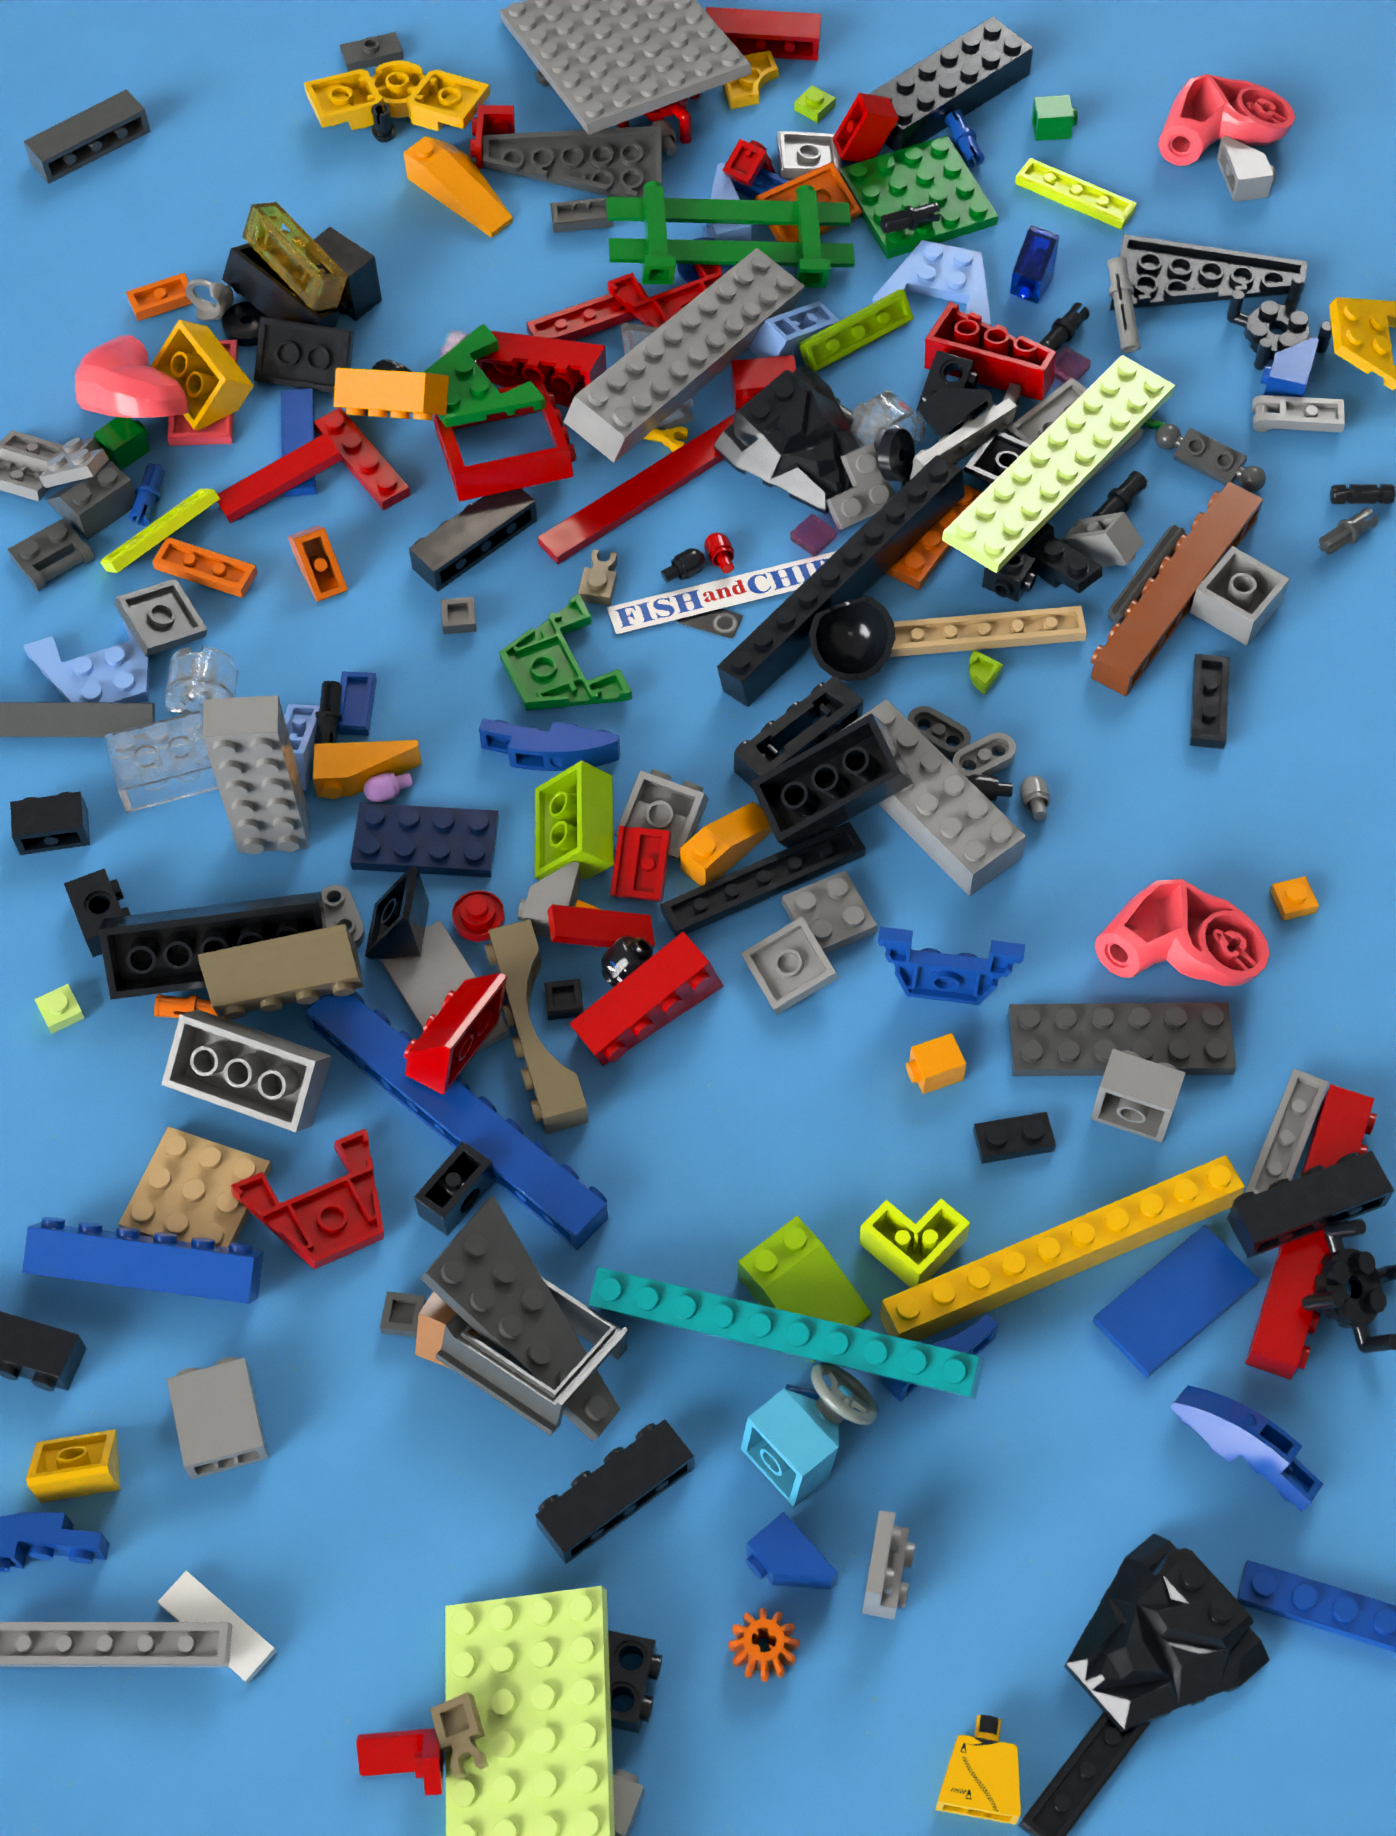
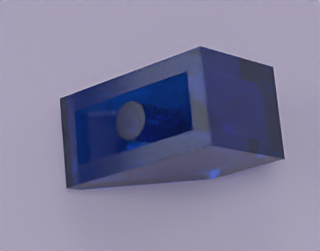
M1033 225L1029 227L1012 273L1010 294L1036 304L1040 302L1053 280L1060 235Z

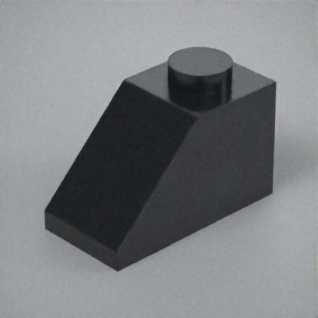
M941 387L936 392L934 390L928 392L920 400V406L917 408V411L922 420L941 439L944 435H951L959 430L968 420L977 418L994 403L992 394L987 389Z

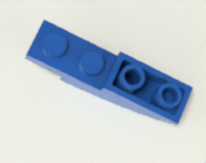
M483 718L479 727L481 748L509 754L510 767L539 771H565L581 760L596 767L617 761L621 755L619 735L612 734L606 730L596 731L582 728L573 723L553 721L550 731L545 732L536 727L526 728L509 724L503 720L493 721Z
M1190 1385L1180 1393L1170 1406L1185 1425L1193 1428L1215 1453L1224 1457L1229 1463L1241 1455L1255 1472L1264 1476L1286 1501L1294 1504L1301 1512L1313 1501L1322 1487L1323 1483L1295 1458L1302 1445L1282 1428L1251 1408L1226 1396Z
M32 1512L1 1516L0 1572H9L10 1567L24 1568L27 1553H29L30 1557L39 1560H52L54 1555L69 1556L68 1559L75 1563L92 1564L94 1559L107 1560L110 1544L101 1532L73 1530L74 1524L66 1513Z

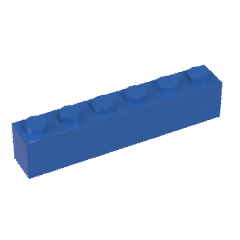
M43 1217L41 1222L27 1228L22 1273L246 1304L259 1297L264 1252L252 1251L253 1245L234 1242L229 1243V1247L215 1246V1240L201 1237L192 1238L191 1242L177 1241L178 1235L165 1232H156L154 1237L141 1236L139 1229L118 1227L116 1232L102 1230V1224L92 1222H80L79 1227L65 1225V1219L55 1217Z

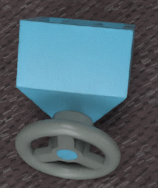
M819 1363L811 1371L813 1386L820 1396L818 1400L782 1389L747 1419L740 1449L793 1507L829 1479L839 1448V1424L844 1418L860 1425L871 1424L877 1418V1406L868 1390L850 1373L833 1364ZM823 1375H828L832 1385L830 1388L825 1383Z

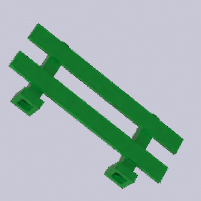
M650 181L644 185L643 197H606L607 221L645 222L646 239L609 238L608 240L609 263H643L641 271L642 284L673 285L676 264L736 265L756 248L769 256L779 266L797 267L794 278L802 283L805 288H826L831 267L854 268L855 266L853 243H821L819 226L850 227L849 203L817 202L816 190L810 185H802L796 189L795 201L664 198V186L657 181ZM666 222L797 225L799 242L667 239Z

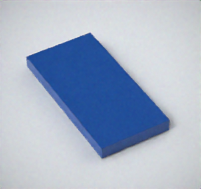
M1203 1225L1096 1314L1092 1322L1148 1378L1253 1289L1260 1279L1206 1225Z

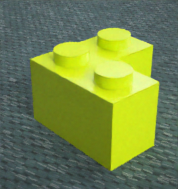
M942 1198L916 1224L888 1200H885L861 1225L859 1244L911 1288L928 1281L967 1241L970 1222Z

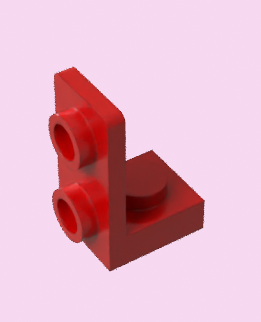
M478 105L477 118H472V135L476 136V139H470V156L476 157L478 169H483L484 164L483 135L516 133L514 105Z
M741 138L722 170L724 175L748 187H751L761 168L774 174L776 172L765 146L757 141L751 140L749 143Z
M435 1728L360 1734L357 1736L356 1746L361 1776L415 1772L416 1779H424L425 1796L442 1794L445 1766L444 1753L440 1748Z

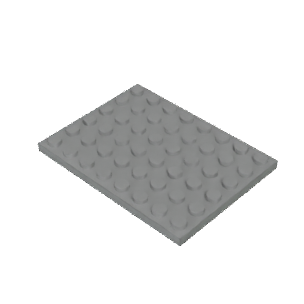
M526 0L512 3L509 7L499 10L501 21L588 135L752 74L750 62L696 0Z

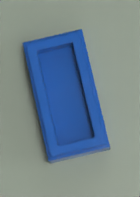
M342 671L340 681L342 693L339 714L343 717L339 721L337 734L369 736L377 682L376 673Z

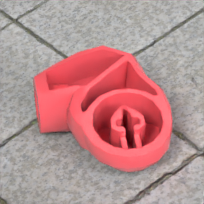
M1205 74L1189 79L1181 88L1169 111L1159 138L1158 147L1166 161L1176 166H1188L1197 161L1209 146L1221 140V137L1228 136L1248 146L1271 145L1282 139L1289 132L1295 119L1294 110L1285 99L1265 87L1245 80L1226 79Z
M132 335L118 336L92 349L82 358L75 370L77 403L84 410L122 418L167 417L189 412L188 400L180 384L162 371L149 367L147 350L143 343Z
M1183 879L1159 880L1146 886L1130 899L1111 923L1100 933L1094 944L1099 961L1111 973L1121 978L1134 977L1150 966L1167 960L1180 974L1196 980H1206L1221 986H1239L1252 981L1266 967L1269 958L1266 938L1260 928L1245 913L1229 901L1204 893Z

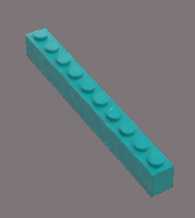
M597 1267L588 1304L609 1312L822 1363H829L976 1399L984 1364V1359L976 1355L602 1267Z

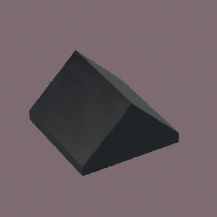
M994 428L966 464L964 472L992 484L1031 444Z
M411 866L375 903L365 957L369 959L421 956L429 901L416 867Z

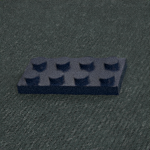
M360 803L350 860L352 870L405 873L411 866H414L420 874L491 878L499 823L498 811Z

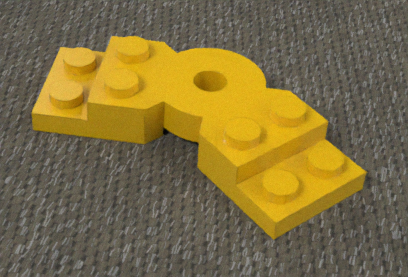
M408 61L383 63L375 68V74L372 77L368 71L357 69L304 82L305 93L322 128L336 126L344 122H348L352 130L372 126L374 121L371 108L376 103L381 102L383 103V112H385V103L390 106V114L393 118L409 117L412 124L439 131L444 124L464 129L477 113L478 105H483L490 95V84L440 70L429 71L425 76L423 69L419 65Z

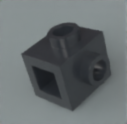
M1019 550L997 573L985 567L982 587L995 592L1001 597L1018 602L1024 591L1030 592L1037 579V574L1034 573L1036 558Z

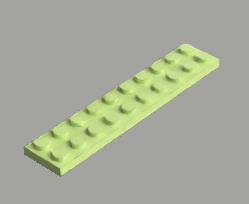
M1121 355L943 531L942 541L997 573L1171 397L1175 385Z

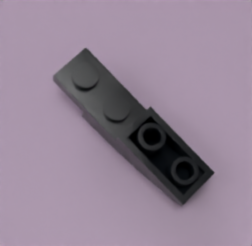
M1048 523L1020 549V551L1036 558L1034 573L1055 588L1063 583L1075 592L1081 593L1103 576L1101 565L1054 537V527Z

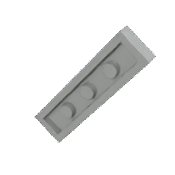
M1009 398L998 405L993 404L984 414L974 420H968L951 435H944L934 446L927 450L919 451L912 461L913 467L910 480L936 455L954 464L977 450L994 428L1005 432L1013 423L1017 405Z
M1293 1069L1245 1193L1253 1191L1255 1194L1268 1190V1187L1278 1180L1288 1178L1289 1181L1292 1180L1327 1090L1328 1081Z

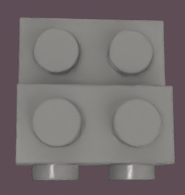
M652 769L650 774L640 770L619 825L631 828L669 830L672 833L669 857L680 860V847L690 839L693 830H697L709 799L705 793H702L703 787L695 783L684 781L680 785L670 781L671 776L659 770ZM618 825L617 830H616V832H615V836H616L617 838H618L619 825Z
M879 1510L862 1614L894 1620L897 1607L905 1608L909 1583L901 1582L903 1567L911 1568L915 1543L907 1542L909 1528L894 1525L896 1513Z

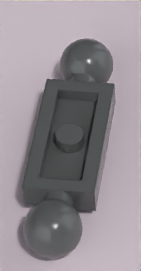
M1163 424L1155 433V441L1159 447L1167 450L1177 448L1173 454L1174 460L1224 485L1228 481L1234 483L1237 478L1240 480L1243 489L1249 492H1256L1266 482L1265 472L1260 467H1243L1247 461L1246 455L1192 428H1189L1184 437L1181 436L1178 427L1173 424Z

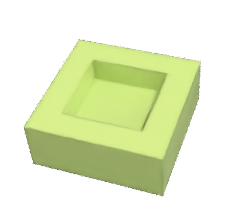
M68 984L34 999L51 1034L85 1019Z

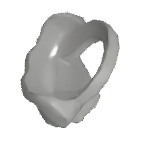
M194 279L186 286L187 298L197 306L196 316L201 321L221 320L226 310L233 304L234 294L229 284L224 285L219 282L212 283L205 279ZM197 285L209 287L210 294L217 304L201 299L195 293L194 287Z

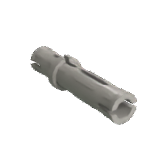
M1114 257L1107 261L1111 281L1109 295L1114 300L1121 352L1131 353L1141 348L1132 300L1134 286L1129 281L1126 257Z

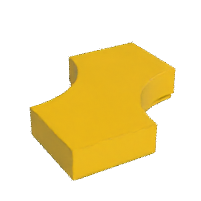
M770 50L744 55L751 64L752 74L723 84V91L731 109L759 104V90L768 81L778 78L779 69Z

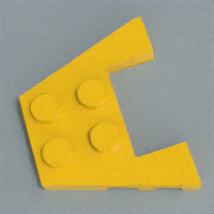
M1336 297L1329 304L1334 353L1366 374H1369L1371 371L1375 372L1383 378L1385 386L1394 390L1396 388V366L1393 364L1389 326L1396 328V301Z

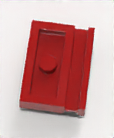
M619 825L610 896L663 902L672 835L669 830L631 828Z

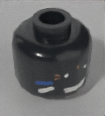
M623 936L619 938L602 956V975L605 980L615 987L653 956L651 945L640 937Z

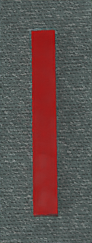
M735 413L538 536V545L559 564L724 460L714 449V444L722 432L733 423Z

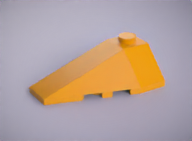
M424 136L404 151L407 179L491 238L513 222L512 215L473 160L451 143Z

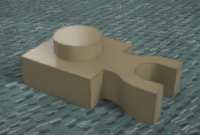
M592 550V568L584 567L578 594H580L583 602L611 606L617 582V572L614 571L618 561L617 553L611 552L610 559L603 562L599 560V550Z
M467 1692L430 1708L441 1750L445 1752L453 1750L450 1762L453 1776L458 1779L467 1776L464 1769V1761L469 1756H473L475 1767L481 1770L489 1767L485 1754L477 1747L475 1740L484 1737L485 1734L474 1696Z

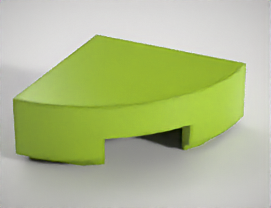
M973 650L969 661V677L973 685L980 692L986 694L1001 674L1003 664Z

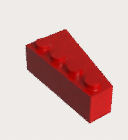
M491 331L498 340L499 350L476 360V364L493 384L510 387L524 384L528 381L543 380L547 392H553L555 403L570 408L576 394L607 370L605 345Z
M683 931L569 1024L602 1066H605L609 1062H614L621 1058L627 1050L724 987L708 959Z

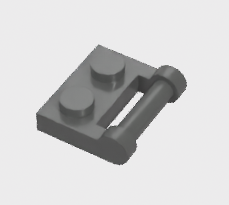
M65 518L7 549L11 559L37 591L45 588L48 581L84 562L87 564L95 559L88 544L83 542Z

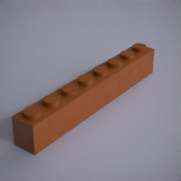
M1229 481L1221 492H1214L1207 505V511L1205 513L1199 512L1191 526L1192 531L1188 535L1184 533L1180 537L1173 556L1167 555L1162 561L1158 570V576L1155 579L1149 578L1142 590V597L1139 601L1134 599L1128 606L1124 621L1122 623L1116 622L1108 635V642L1105 646L1099 645L1094 651L1090 661L1094 664L1091 675L1092 679L1125 697L1128 695L1191 610L1196 588L1232 546L1237 548L1257 521L1263 498Z

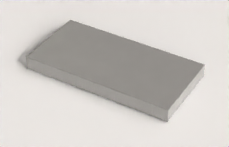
M441 921L425 928L421 956L379 959L422 1031L428 1018L432 1014L438 1015L441 1011L443 1001L451 990L456 992L464 980L476 978ZM501 1016L499 1023L477 1052L510 1035L509 1028Z

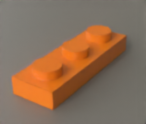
M170 537L166 538L152 560L156 570L241 598L244 597L258 574L256 565Z

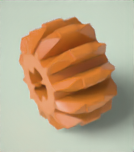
M760 1608L759 1619L756 1621L749 1612L743 1614L745 1626L734 1624L732 1627V1633L737 1639L728 1642V1649L738 1653L733 1658V1665L735 1667L747 1664L745 1677L748 1679L754 1675L756 1670L761 1671V1681L764 1683L768 1682L769 1670L771 1669L777 1677L781 1678L785 1675L782 1663L794 1666L796 1662V1657L790 1651L799 1648V1640L789 1637L794 1632L795 1626L793 1623L780 1626L783 1617L780 1611L774 1614L772 1620L767 1619L766 1609ZM760 1638H767L768 1652H760L758 1645Z

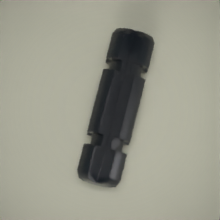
M1335 484L1330 490V501L1333 504H1345V501H1348L1349 504H1376V500H1379L1380 504H1391L1396 496L1393 484H1380V487H1377V484H1350L1349 488H1346L1345 484Z

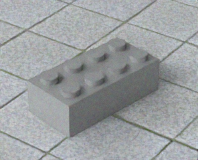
M195 1010L180 1014L161 1085L284 1129L299 1132L313 1126L332 1056L216 1015Z

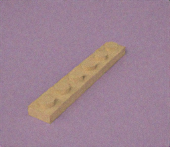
M1081 606L894 621L896 640H894L890 657L1085 641L1087 631Z

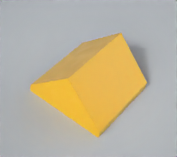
M116 1429L36 1442L26 1482L38 1501L45 1503L121 1490Z

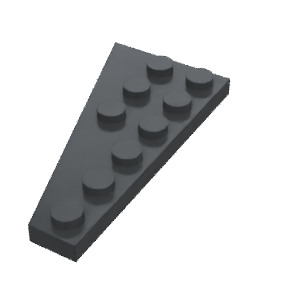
M661 126L607 128L590 135L585 130L483 135V163L485 168L604 196L643 197L644 185L647 182L657 181L663 186Z

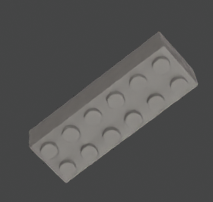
M279 696L204 699L202 737L238 852L259 854L263 851L281 850L284 852H294L298 849H309V811Z
M887 699L851 723L853 724L872 713L886 725L913 784L877 804L969 896L1022 858L1026 835Z

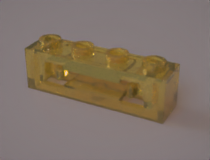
M277 202L252 204L242 237L276 271L288 286L297 293L312 310H323L338 307L348 275ZM282 223L290 229L289 232L281 230ZM323 264L332 274L324 275L325 269H318L315 265Z

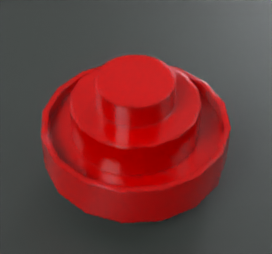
M482 890L470 891L462 895L454 904L452 910L454 928L466 940L474 942L487 941L490 939L488 930L502 927L505 923L504 906L500 899L491 892Z

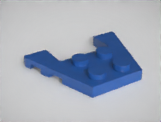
M889 927L879 928L878 944L885 947V957L889 963L894 964L895 975L908 997L980 1005L998 986V980L1001 977H1007L1012 972L1013 964L1015 962L1020 964L1024 960L1025 944L992 940L988 959H983L971 953H960L958 955L943 954L933 948H925L921 951L912 950L913 930Z

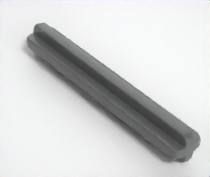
M1176 525L1168 528L1109 608L1108 618L1111 621L1119 623L1124 621L1125 613L1130 603L1134 599L1139 601L1146 582L1151 577L1155 579L1159 574L1158 570L1167 555L1172 557L1175 553L1176 544L1185 533L1183 528H1178Z

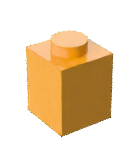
M950 1033L912 1046L909 1062H906V1070L913 1084L918 1083L922 1094L963 1081L966 1062L953 1034Z

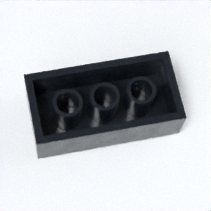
M871 713L750 783L778 843L786 848H790L833 829L913 784V781L886 725Z

